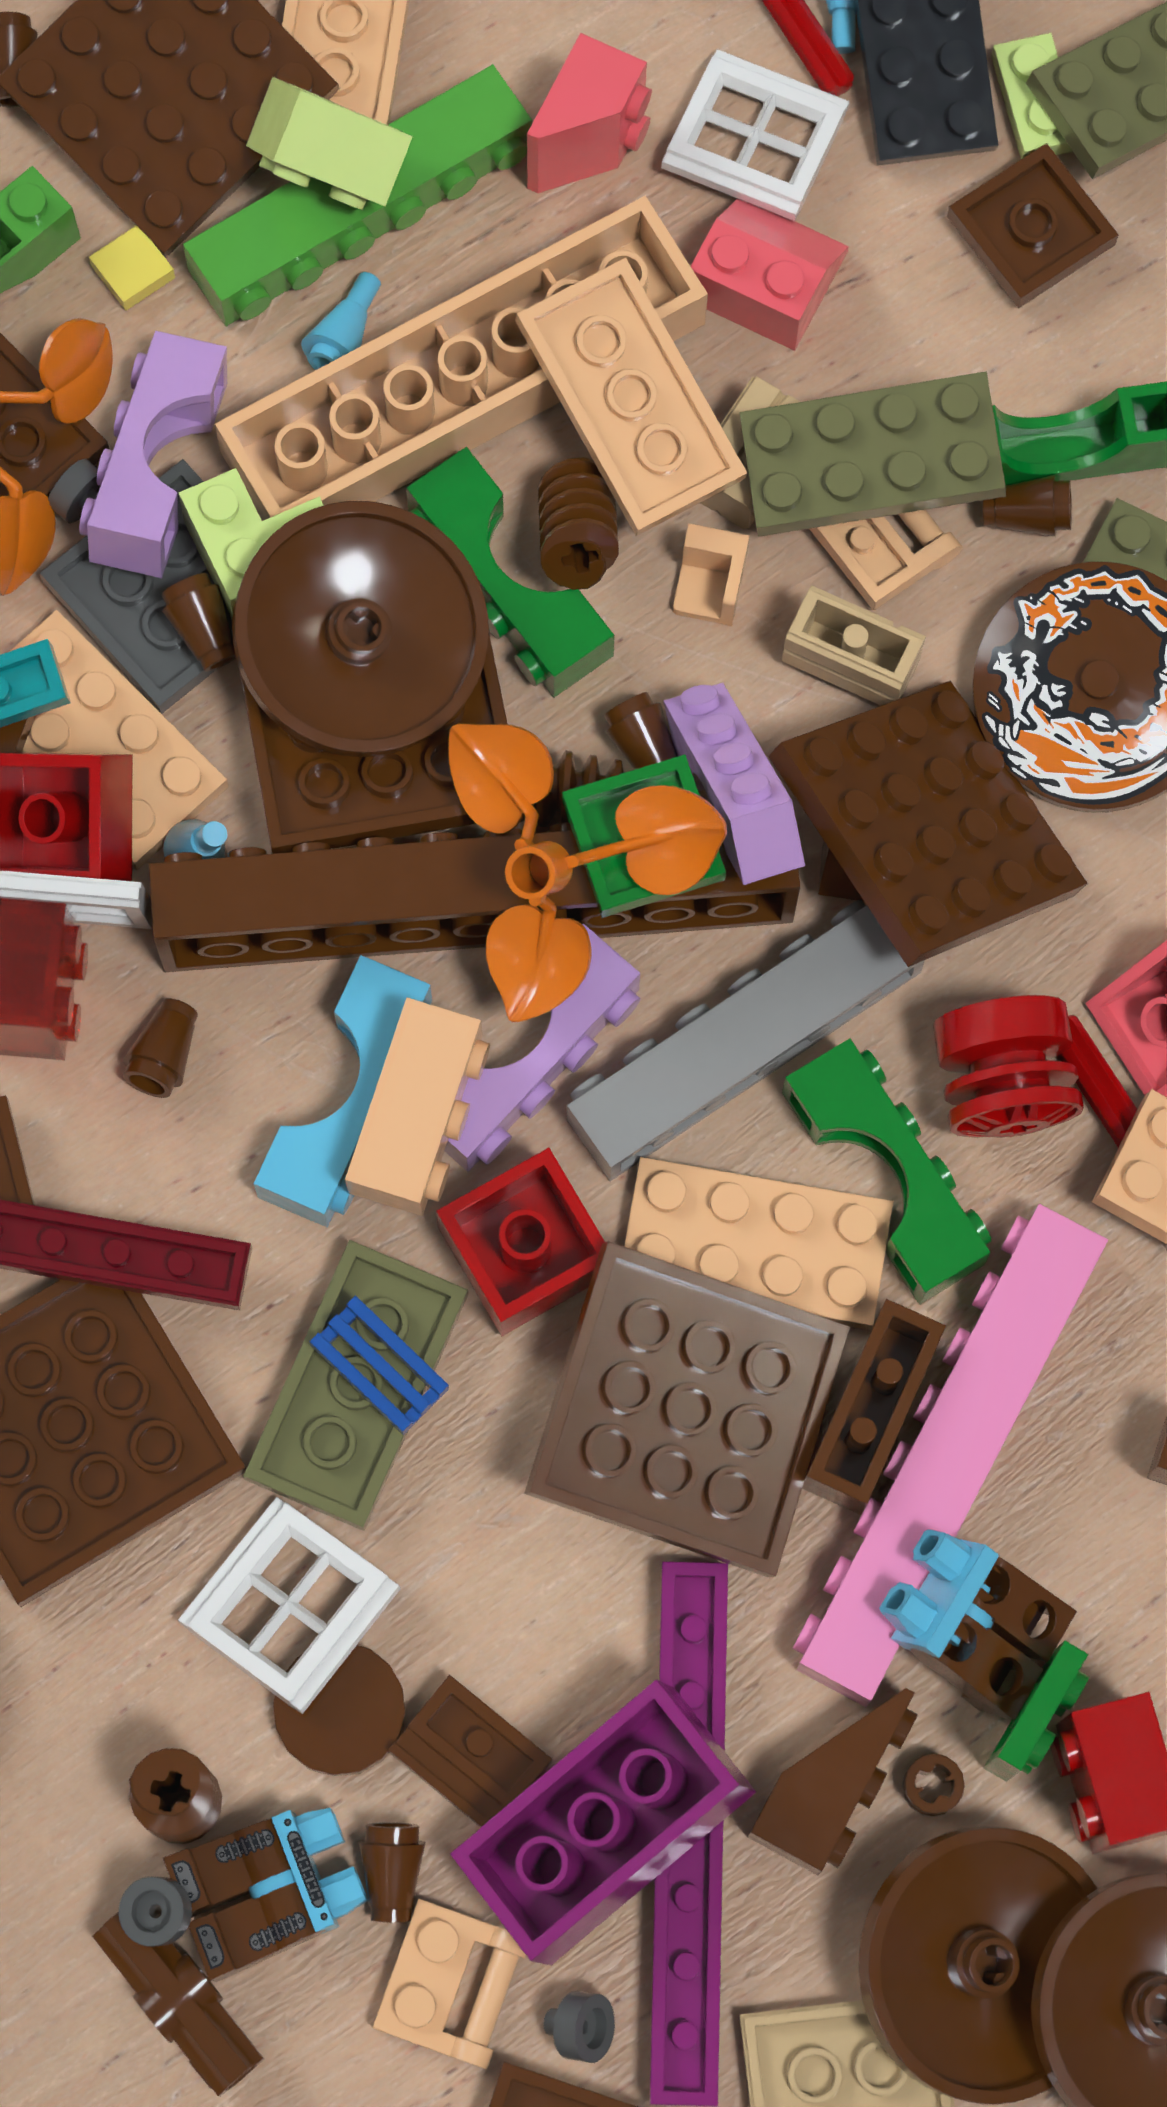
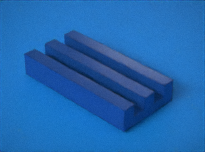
M355 1295L346 1304L347 1307L339 1315L336 1314L328 1322V1326L309 1341L310 1346L404 1436L449 1390V1385ZM356 1318L430 1388L423 1396L350 1327ZM339 1336L412 1405L405 1414L393 1405L331 1345Z

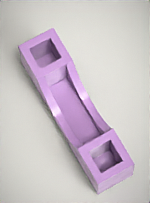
M155 331L147 354L140 352L137 354L131 374V389H134L131 401L122 400L115 417L114 436L118 437L113 450L105 448L99 461L97 485L100 486L97 498L88 497L81 513L79 532L81 535L88 536L89 562L162 578L178 532V493L157 478L151 471L149 464L157 452L168 443L183 436L212 431L227 386L226 346Z
M723 683L713 686L698 685L685 690L680 696L664 700L671 738L677 757L686 755L698 792L705 790L711 805L724 818L727 825V835L723 841L725 851L743 885L804 867L805 861L792 799Z
M584 923L582 925L587 930L591 943L592 958L590 968L579 988L562 1004L551 1010L550 1023L541 1042L531 1053L513 1064L499 1068H484L479 1081L468 1078L461 1100L470 1103L467 1121L460 1140L457 1141L449 1138L445 1148V1152L467 1172L479 1160L486 1165L491 1163L504 1150L512 1138L507 1130L523 1113L529 1119L534 1117L547 1104L555 1092L550 1084L566 1067L572 1073L576 1072L596 1050L598 1044L593 1040L594 1037L609 1022L615 1027L619 1026L634 1011L641 1000L636 995L639 991L640 972Z

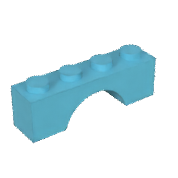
M360 955L334 1010L337 1028L351 1042L360 1060V1070L356 1086L345 1104L329 1117L309 1125L280 1126L253 1183L259 1199L327 1228L335 1212L342 1215L347 1212L354 1195L348 1193L345 1178L406 997L431 1005L432 994L430 984Z

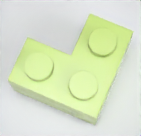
M272 77L246 146L263 155L259 166L272 171L273 174L306 188L311 177L332 185L329 197L363 210L366 200L386 206L413 136Z
M236 468L179 492L184 522L214 584H218L220 587L224 605L232 622L236 596L241 581L261 546L273 533L290 520L309 510L324 506L319 496L262 521Z

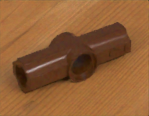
M119 1912L105 1922L92 1936L135 1990L136 1994L133 1995V1998L146 2016L170 2044L173 2041L176 2042L189 2059L192 2067L206 2082L208 2087L213 2089L217 2096L220 2097L239 2083L264 2060V2057L220 2003L223 2000L221 1994L187 1952L181 1954L173 1943L164 1946H144L134 1942L122 1929Z

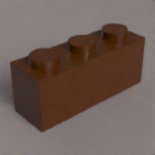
M885 1300L806 1476L802 1489L859 1515L863 1513L946 1325L891 1300Z

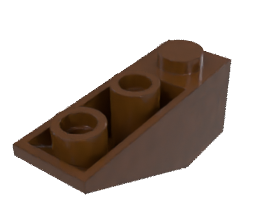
M905 1688L782 1772L748 1838L817 1876L823 1871L826 1863L839 1868L857 1833L846 1827L857 1803L868 1809L870 1808L887 1776L885 1771L877 1768L888 1744L900 1750L918 1716L917 1713L907 1708L915 1692Z

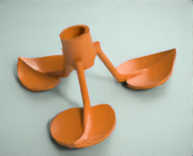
M78 318L60 325L45 342L40 358L39 373L45 388L37 392L0 391V403L44 404L51 400L53 416L59 422L65 424L75 423L87 417L101 402L111 377L113 350L110 333L105 327L106 324ZM0 467V482L5 485L9 496H0V595L4 596L21 586L44 562L54 541L56 523L55 514L50 506L48 497L37 490H29L23 494L21 484Z
M461 723L450 728L448 751L451 775L460 802L470 818L483 829L500 834L513 830L520 823L523 816H525L521 838L516 840L514 844L517 851L507 861L505 877L510 889L517 896L529 900L530 905L523 904L509 908L494 920L489 928L486 939V959L490 974L503 999L509 1021L520 1022L553 1010L567 1000L582 984L590 968L592 951L587 930L580 922L574 919L555 918L556 905L547 897V895L556 893L566 887L572 877L573 868L627 852V870L635 883L654 894H677L690 889L707 874L727 835V825L716 808L696 793L675 786L655 785L635 791L619 804L615 819L618 830L624 839L622 841L574 855H569L564 847L552 841H542L534 844L533 838L539 815L532 804L543 800L550 793L554 780L552 758L547 747L532 732L509 724Z

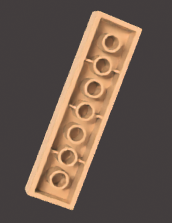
M643 196L215 423L220 453L230 470L237 469L262 521L319 496L324 505L344 501L375 502L427 474L466 446L469 450H472L560 403L558 396L515 321L517 313L627 258L670 337L675 341L705 325L708 293L647 197Z

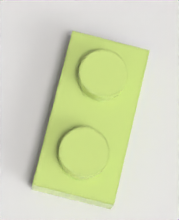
M1047 33L993 45L991 58L1020 158L1023 159L1046 143L1056 155L1073 152L1026 84L1032 71L1059 58L1052 34Z

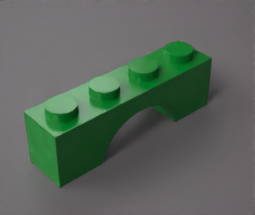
M1167 381L1116 388L1107 397L1090 406L1047 417L1012 416L1003 413L995 405H992L1005 486L1050 475H1055V481H1071L1167 467Z
M467 446L406 487L408 511L440 529L466 557L475 572L485 598L489 631L497 639L504 635L518 651L514 658L519 669L533 686L536 687L543 683L553 698H555L614 656L615 635L579 589H568L558 592L532 590L516 583L500 569L489 546L495 529L504 517L503 492Z
M851 1038L786 1076L782 1094L815 1145L849 1143L861 1146L879 1156L895 1174L903 1196V1216L898 1228L890 1237L885 1252L919 1305L984 1266L991 1253L986 1246L991 1242V1236L978 1214L973 1209L964 1212L951 1191L956 1188V1183L945 1163L937 1155L929 1159L916 1138L921 1135V1130L913 1114L902 1102L894 1105L881 1086L886 1082V1077L876 1058L867 1049L860 1053Z

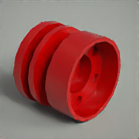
M1024 995L991 999L952 1010L934 1021L933 1032L939 1067L949 1072L966 1073V1075L948 1083L943 1091L945 1101L956 1105L948 1114L949 1128L953 1134L972 1138L1022 1136L1067 1122L1082 1113L1084 1109L1082 1093L1076 1088L1069 1087L1075 1084L1079 1077L1077 1067L1068 1062L1050 1060L1069 1050L1073 1043L1066 1002L1059 997Z

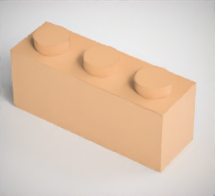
M406 997L345 1178L349 1194L420 1216L424 1214L428 1199L439 1202L450 1169V1164L441 1162L448 1139L460 1140L469 1114L470 1103L461 1101L468 1078L479 1081L489 1054L490 1043L481 1041L483 1036L481 1020Z

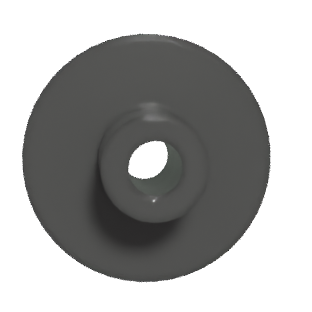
M81 459L74 463L57 481L48 498L53 511L67 523H74L81 518L86 499L88 497L96 499L100 486L97 485L98 467L88 459Z
M146 1877L135 1881L126 1889L119 1905V1920L122 1929L131 1940L144 1946H164L177 1941L188 1929L192 1917V1905L188 1893L177 1881L167 1877Z
M573 1991L563 1998L557 2009L551 2008L547 2011L544 2018V2030L547 2035L553 2036L556 2049L563 2058L595 2063L605 2056L613 2040L615 2030L613 2007L604 1995Z

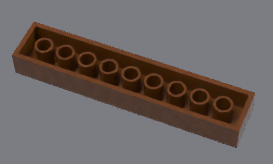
M569 822L552 825L548 828V832L534 834V844L542 841H552L564 847L569 855L580 853ZM514 828L509 832L500 834L486 831L484 837L459 839L455 833L437 832L422 836L420 842L395 844V841L391 838L373 837L358 841L356 847L331 849L329 844L322 842H309L294 846L292 852L267 854V851L262 848L244 847L230 851L228 857L203 859L202 855L193 852L170 854L164 858V862L149 863L153 935L164 972L360 957V955L369 957L486 947L489 928L499 915L517 905H530L529 900L517 896L510 889L505 877L507 861L517 851L514 844L516 840L521 838L522 830ZM722 843L719 853L726 870L725 880L601 918L585 867L581 865L573 868L572 877L566 887L556 893L547 895V897L556 905L555 918L574 919L581 924L584 923L598 937L610 938L793 923L800 892L799 868L743 885L726 854L724 843Z

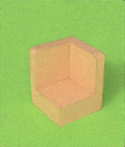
M688 524L683 547L682 566L673 603V612L676 615L732 626L747 559L750 535Z

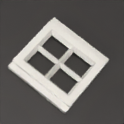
M717 49L669 143L661 168L795 221L841 127L850 101ZM722 87L764 103L753 126L712 111ZM775 108L817 124L806 147L764 131ZM705 122L747 138L736 162L694 146ZM758 143L800 159L789 183L747 167Z
M0 870L1 917L152 929V902L142 882Z
M276 1497L178 1621L213 1650L290 1707L303 1714L400 1591V1586L391 1580L388 1575L286 1502L284 1503ZM290 1537H292L319 1558L292 1592L287 1595L262 1577L261 1574ZM328 1565H331L356 1583L357 1586L328 1623H325L299 1604V1602ZM251 1586H254L280 1605V1607L249 1645L224 1627L222 1623ZM291 1613L318 1633V1635L287 1673L262 1655L260 1651Z

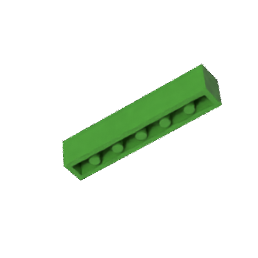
M492 64L389 124V126L413 136L386 206L366 200L363 210H360L329 197L331 184L311 177L306 188L290 181L185 242L183 248L187 269L225 326L240 318L242 320L252 319L264 312L271 304L272 299L291 288L300 290L308 287L322 275L325 268L343 258L351 260L361 256L371 248L375 239L394 228L403 230L414 225L424 216L426 209L443 199L454 200L462 197L475 186L479 178L497 168L499 170H506L518 164L527 155V133L532 125V119Z

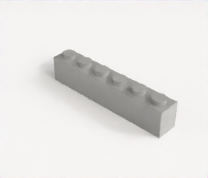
M857 900L841 910L831 920L834 927L814 940L810 934H807L791 943L779 955L782 962L763 975L759 969H754L736 980L727 990L730 997L712 1009L707 1004H701L689 1011L675 1024L678 1031L661 1043L657 1044L652 1038L635 1047L623 1059L626 1066L606 1080L600 1073L580 1084L570 1094L573 1102L567 1105V1122L608 1180L612 1181L639 1163L640 1157H648L919 975L925 960L907 967L868 906L862 900Z

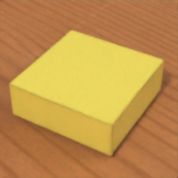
M137 225L89 256L91 267L125 311L175 279L172 266Z

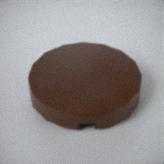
M358 1645L352 1650L303 1714L290 1707L276 1695L273 1701L275 1727L289 1754L309 1770L332 1776L360 1774L382 1762L389 1754L388 1749L400 1737L406 1715L403 1688L390 1664L371 1649ZM300 1655L294 1660V1662L286 1670L287 1673L291 1670V1668L302 1655Z

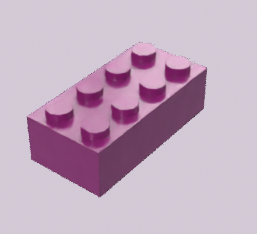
M656 1679L451 1852L450 1855L531 1962L553 1965L753 1796L756 1791L677 1690Z

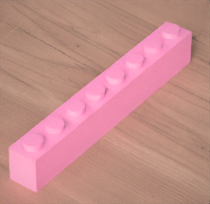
M1038 1204L1030 1221L1019 1215L1017 1216L1001 1247V1250L1012 1255L1001 1277L991 1271L988 1272L972 1303V1306L983 1311L972 1333L961 1327L959 1328L942 1362L954 1368L943 1389L930 1383L913 1416V1419L924 1424L913 1446L900 1441L883 1476L894 1481L883 1504L873 1498L869 1500L853 1533L864 1538V1541L853 1561L840 1556L823 1591L834 1596L823 1619L810 1614L792 1648L804 1655L796 1669L797 1671L864 1707H867L871 1702L900 1646L891 1639L896 1628L880 1612L879 1608L890 1589L899 1582L910 1584L918 1590L921 1588L929 1571L913 1560V1550L926 1530L939 1531L956 1537L1109 1239L1041 1204Z

